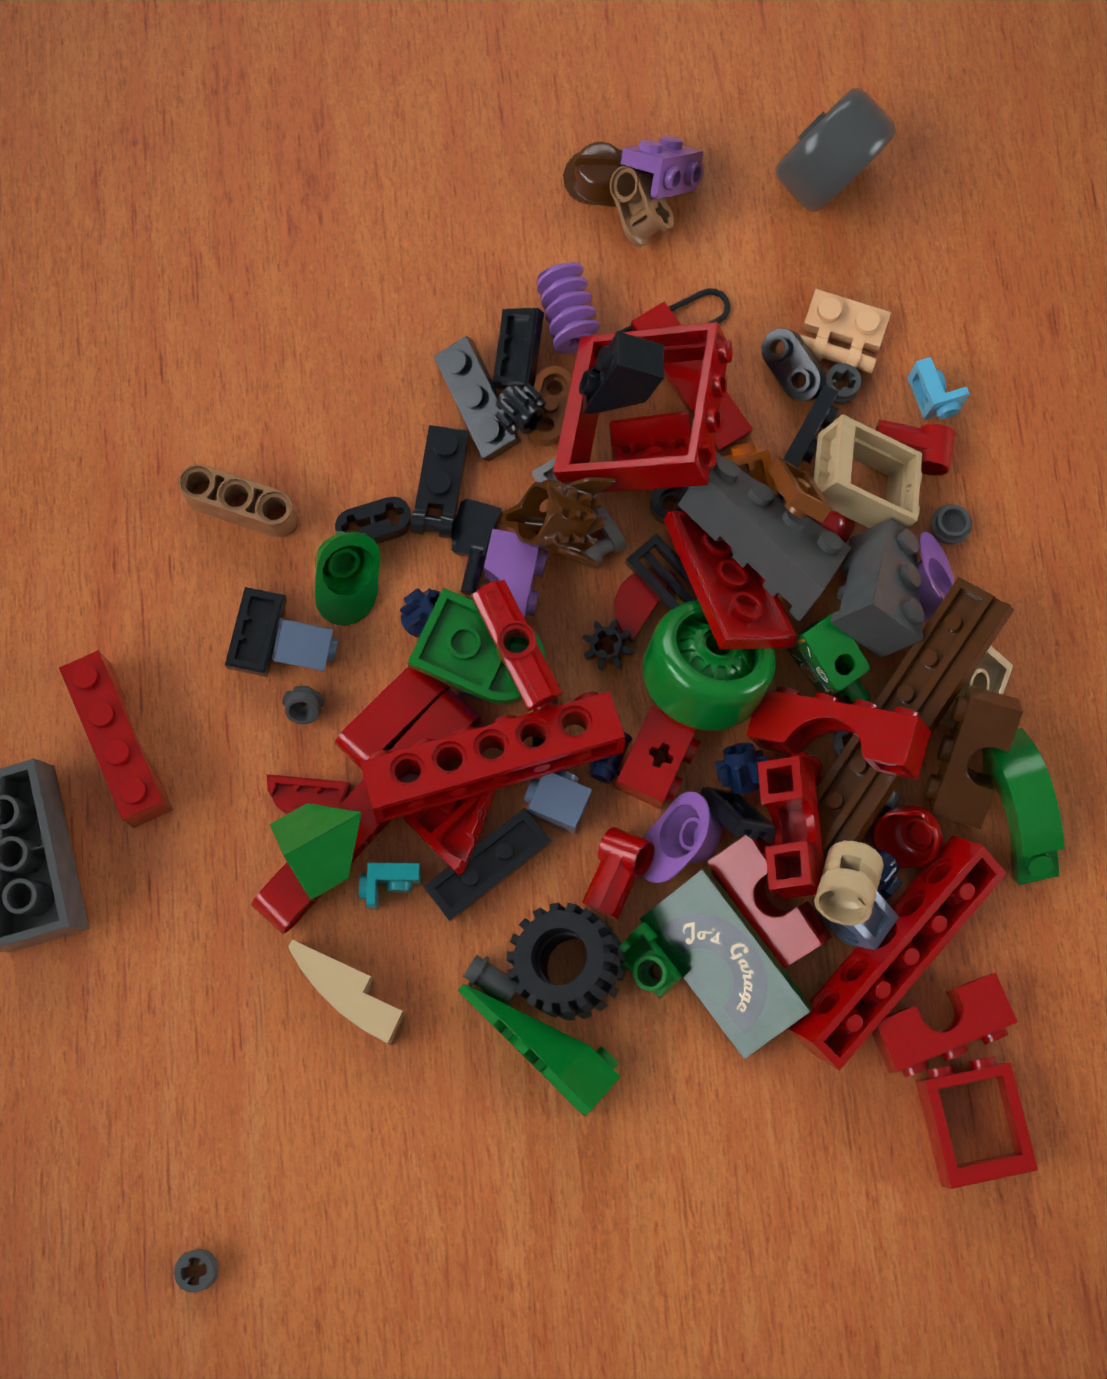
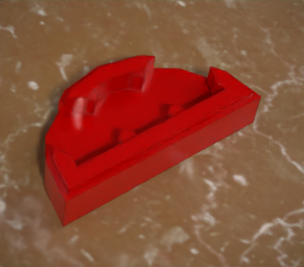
M646 568L658 580V582L666 590H668V585L654 572V570L652 568ZM667 570L675 578L676 573ZM635 573L631 574L620 585L614 599V618L618 622L620 633L624 631L631 632L632 637L629 641L632 644L660 602Z
M266 774L267 790L275 805L286 815L307 803L337 808L348 796L352 785L350 782Z

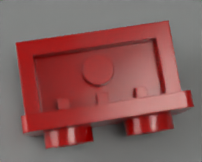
M687 411L619 419L609 422L613 461L688 455L691 425L690 416Z

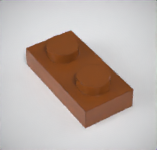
M776 456L768 471L776 483L774 486L775 490L786 500L784 506L801 519H806L807 516H810L823 523L832 509L811 475Z

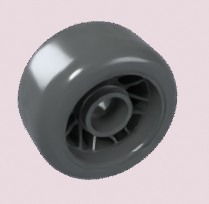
M852 88L827 113L823 111L798 137L800 141L776 165V177L804 208L817 212L849 185L892 140L896 133L894 122L868 93L859 88Z

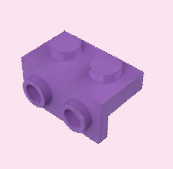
M661 136L659 142L640 140L637 146L623 148L621 164L654 173L650 195L653 198L661 199L696 191L703 176L702 158L704 151L683 146V140L680 138Z

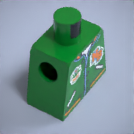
M832 614L814 622L798 633V640L793 647L786 648L819 693L831 695L838 692L845 703L852 705L855 700L868 701L871 698L859 677L870 670V665L854 639L830 623Z

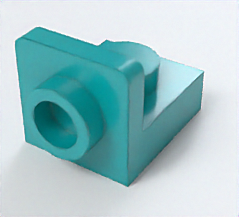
M367 863V874H360L359 899L366 900V906L369 910H379V885H386V892H412V885H422V867L420 863Z

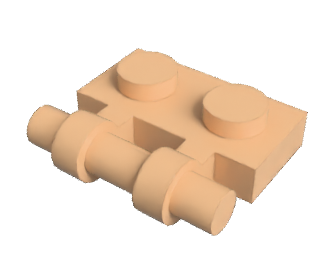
M815 289L802 330L817 334L816 339L801 334L800 336L817 361L821 362L823 358L839 364H849L858 370L872 373L876 358L862 354V349L878 353L891 312ZM828 338L851 345L850 349L827 343Z

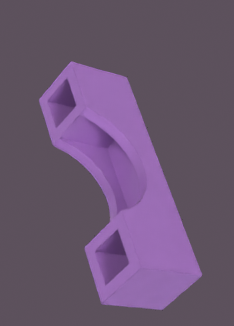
M492 528L484 564L485 580L491 583L505 579L525 621L527 615L535 616L539 592L533 591L535 577H543L547 553L521 542L516 533ZM458 689L459 696L483 700Z

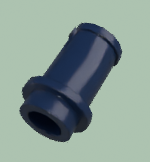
M624 732V753L588 763L589 767H591L588 774L591 777L606 784H612L613 779L618 778L620 774L618 768L628 745L632 741V737Z

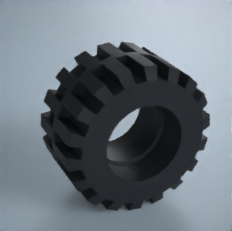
M560 903L550 904V911L548 912L541 907L533 911L535 919L530 922L524 918L519 924L524 929L521 935L518 936L514 933L512 935L510 943L516 946L515 951H507V961L514 965V968L508 970L510 980L517 983L515 987L517 993L527 999L526 1002L552 1017L557 1018L558 1016L564 1020H575V1016L583 1019L591 1017V1010L594 1008L602 1011L608 1006L604 1001L608 995L615 998L619 992V989L614 987L616 980H624L625 971L620 968V963H626L625 953L618 947L622 945L618 936L596 914L587 908L583 910L577 904L568 903L567 907H564ZM571 939L582 940L587 951V959L583 971L570 983L553 985L547 973V964L552 951L564 941Z

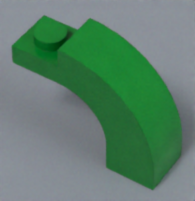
M1017 728L1009 751L986 747L982 748L983 772L991 776L992 783L1002 801L1008 822L1012 877L1018 885L1059 877L1058 850L1065 849L1059 805L1047 767L1033 740L1023 728Z

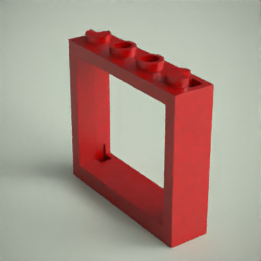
M718 322L623 332L663 344L664 363L703 360L688 455L589 463L599 413L592 415L583 413V395L579 393V385L586 370L590 371L596 363L600 349L604 345L608 346L616 333L580 337L553 474L558 481L572 482L586 477L615 478V484L599 493L708 485L710 468H714L716 464V449L714 446L716 432H720L722 427L721 399L727 395L726 368L727 363H731L733 358L732 343L730 340H726Z

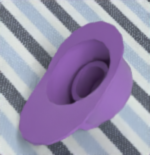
M925 531L919 536L922 560L917 564L922 581L919 589L921 606L924 611L923 622L931 619L955 583L952 569L944 550L933 535Z
M687 791L679 795L644 836L643 839L652 842L655 848L653 861L648 871L643 875L647 881L658 884L669 881L679 874L687 864L703 862L715 853L720 841V830L724 825L710 813L706 799L698 792Z

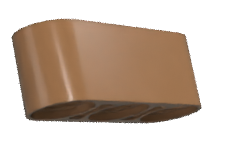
M200 464L188 466L179 476L178 484L183 496L191 508L198 512L279 538L288 536L297 526L298 518L291 499L286 493L278 489ZM199 483H209V487L204 493L192 494V490ZM245 495L248 497L242 506H229L231 500L236 496ZM275 508L286 509V513L280 519L270 520L267 518L270 511Z

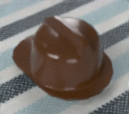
M595 142L587 145L579 153L575 154L566 164L563 173L564 186L569 195L581 203L616 207L609 185L613 173L618 168L626 166L621 164L623 150H619L610 143Z

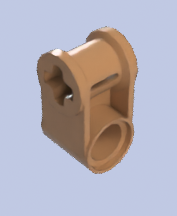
M622 166L613 173L610 179V193L614 198L626 237L634 246L643 247L649 242L651 236L659 231H668L674 226L673 213L667 204L666 198L656 199L650 195L654 173Z

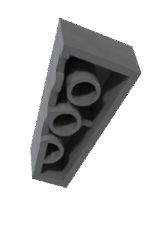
M716 452V464L714 468H710L708 485L690 486L678 506L715 541L724 540L730 545L733 553L732 558L743 568L750 565L765 579L762 586L773 597L778 595V593L781 594L792 605L789 612L800 622L824 591L852 547L843 542L836 533L826 530L808 516L806 519H801L792 514L784 506L786 501L776 495L769 486L756 481L739 469L732 460L724 458Z

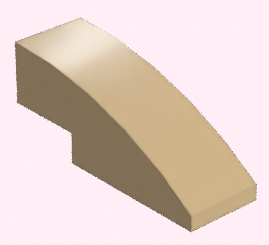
M291 940L288 948L300 969L316 990L340 1014L359 1028L391 1045L406 1013L368 995L374 978Z

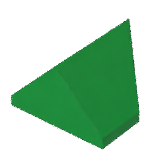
M307 803L269 824L284 858L310 900L349 879L362 812Z

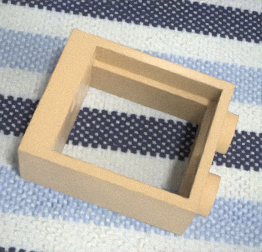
M843 414L818 433L813 480L833 511L869 528L892 518L906 529L918 520L920 513L919 491L922 481L921 452ZM853 459L888 476L886 500L850 484Z

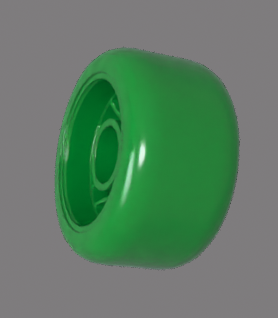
M689 601L667 612L657 624L644 654L642 664L643 680L653 702L673 720L698 730H725L746 721L760 705L774 677L776 668L774 648L719 649L699 601Z

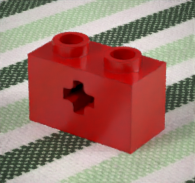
M651 706L617 778L615 789L661 809L665 799L673 802L683 781L682 778L676 776L682 761L688 764L691 763L701 742L693 738L697 729L685 726L670 718L661 709ZM659 751L667 753L666 762L658 768L653 765V756H657Z

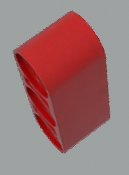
M407 667L344 728L336 738L335 745L361 769L360 761L367 760L375 752L391 750L428 708L451 687L445 682Z

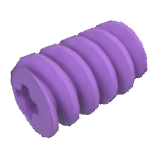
M580 263L558 264L545 269L537 277V290L541 295V305L545 309V319L550 324L549 333L554 338L553 347L558 353L562 354L577 353L580 337L591 336L600 329V323L597 320H590L596 315V310L593 306L588 305L592 300L591 294L588 291H583L587 287L588 282L584 277H579L584 270L583 265Z

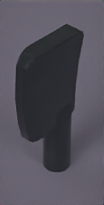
M464 499L461 502L452 534V551L454 554L468 557L460 592L469 596L477 592L492 528L497 529L503 516L501 508L472 499Z

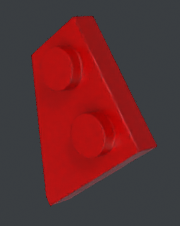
M493 790L406 815L403 819L460 876L466 869L496 792Z

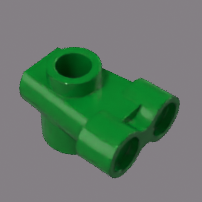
M643 922L629 935L622 945L618 946L625 953L626 963H620V968L623 971L629 970L633 974L635 983L641 989L652 991L660 999L682 979V975L656 943L659 936L646 922ZM656 963L662 969V979L657 978L653 974V967Z

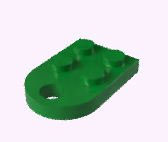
M443 588L407 662L408 667L491 703L510 704L522 700L506 666L499 659L497 648L473 600ZM534 631L536 642L546 660L543 643ZM513 637L504 646L512 653H521L527 649L528 643L521 637Z

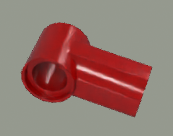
M879 419L876 431L922 453L921 472L923 474L940 476L949 472L956 436L954 429L942 424H926L919 428Z
M618 827L610 828L601 839L598 848L600 864L582 903L618 919L635 879L643 876L653 861L654 844Z

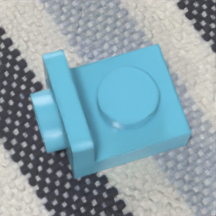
M931 357L916 361L907 377L924 420L936 416L940 420L955 416L962 410V406L970 395L967 387L945 393L946 381L940 369L935 368Z

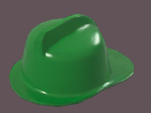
M336 531L334 536L321 544L316 553L314 593L316 607L321 616L332 624L346 626L357 623L368 615L375 604L378 593L380 549L375 540L365 533Z

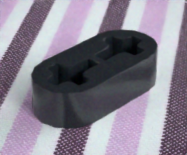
M387 497L342 512L337 517L335 531L345 532L349 530L348 523L356 521L358 526H365L360 528L359 532L365 533L378 544L406 534L411 527V511L408 504L401 498ZM395 509L397 515H401L399 517V524L391 525L389 520H384L388 518L387 511Z

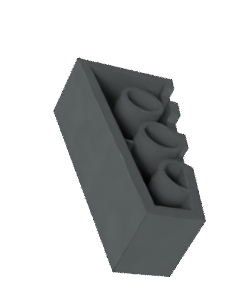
M37 759L0 768V952H12L89 929L55 766Z

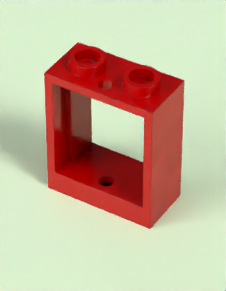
M995 1056L969 1061L970 1069L954 1073L953 1065L926 1070L928 1078L916 1081L941 1187L953 1189L1038 1171L1011 1062L997 1064ZM996 1077L1015 1152L957 1164L938 1089Z

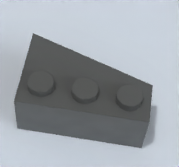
M890 518L850 538L849 546L852 548L845 557L842 570L847 575L845 585L838 588L836 596L841 601L839 611L832 614L830 621L832 625L881 658L924 640L922 625L924 611L921 606L919 589L922 581L918 571L916 553L919 549L918 541L912 531L903 528Z

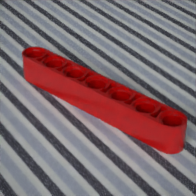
M449 689L428 708L392 747L391 751L395 752L409 748L413 742L420 739L431 738L438 740L445 738L463 727L471 726L476 728L482 717ZM408 771L403 773L398 780L404 783H411L420 775L417 772ZM364 779L337 807L362 812L352 863L391 821L376 823ZM286 862L256 895L251 906L278 931L285 934L302 919L323 894L310 900L291 867Z

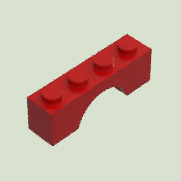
M97 650L59 667L122 820L135 828L172 811L173 809L160 778L143 750L132 726L125 705L126 698L111 663Z
M779 686L776 691L767 690L760 705L752 714L746 736L761 749L791 755L792 753L797 754V752L803 751L813 740L824 734L839 731L849 732L859 737L863 758L877 772L918 779L931 729L923 722L918 712L908 708L895 707L893 712L886 711L864 700H855L852 705L841 703L839 699L828 694L816 693L813 698L801 696L800 692L792 688Z

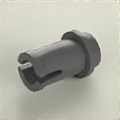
M476 955L463 977L470 981L468 983L470 987L475 984L507 1005L516 991L517 983L510 980L509 975L490 964L488 956L483 959Z

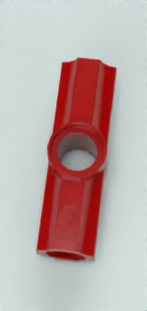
M505 579L486 584L473 593L471 598L497 648L499 659L506 666L527 710L531 711L542 708L562 696V692L536 642L535 633L526 623ZM513 637H521L528 643L527 649L521 653H512L504 645Z

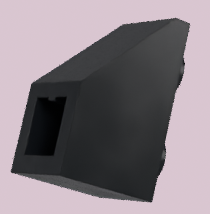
M618 331L608 346L604 345L600 349L597 361L590 371L586 370L581 378L579 393L583 395V413L592 415L646 402L664 379V345Z

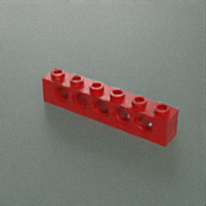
M610 691L600 694L597 692H587L579 695L572 702L558 706L555 703H550L542 708L535 709L533 713L519 717L505 715L494 720L491 725L477 729L471 726L463 727L454 731L451 736L438 740L425 738L415 741L409 748L399 751H378L371 754L367 760L360 761V766L376 823L378 824L624 753L625 734ZM570 725H579L585 731L579 735H570L564 729ZM531 736H537L544 740L537 747H529L523 743L526 738ZM489 748H497L503 752L501 756L495 759H488L481 755ZM451 759L461 763V766L453 771H446L440 768L443 762ZM408 771H414L420 775L411 783H404L398 780L403 773Z
M952 835L941 848L940 854L921 871L891 906L899 918L878 948L871 950L856 947L809 1001L814 1008L788 1029L813 1055L840 1071L1006 876L1005 870L983 845Z

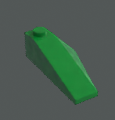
M465 984L458 989V992L583 1116H586L621 1077L615 1071L619 1066L618 1061L602 1046L594 1051L588 1044Z

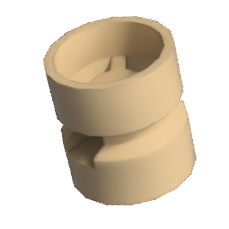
M842 841L835 843L829 848L822 872L823 875L821 876L814 900L816 909L822 916L842 925H858L870 918L877 894L876 890L884 867L880 854L869 845L857 841Z

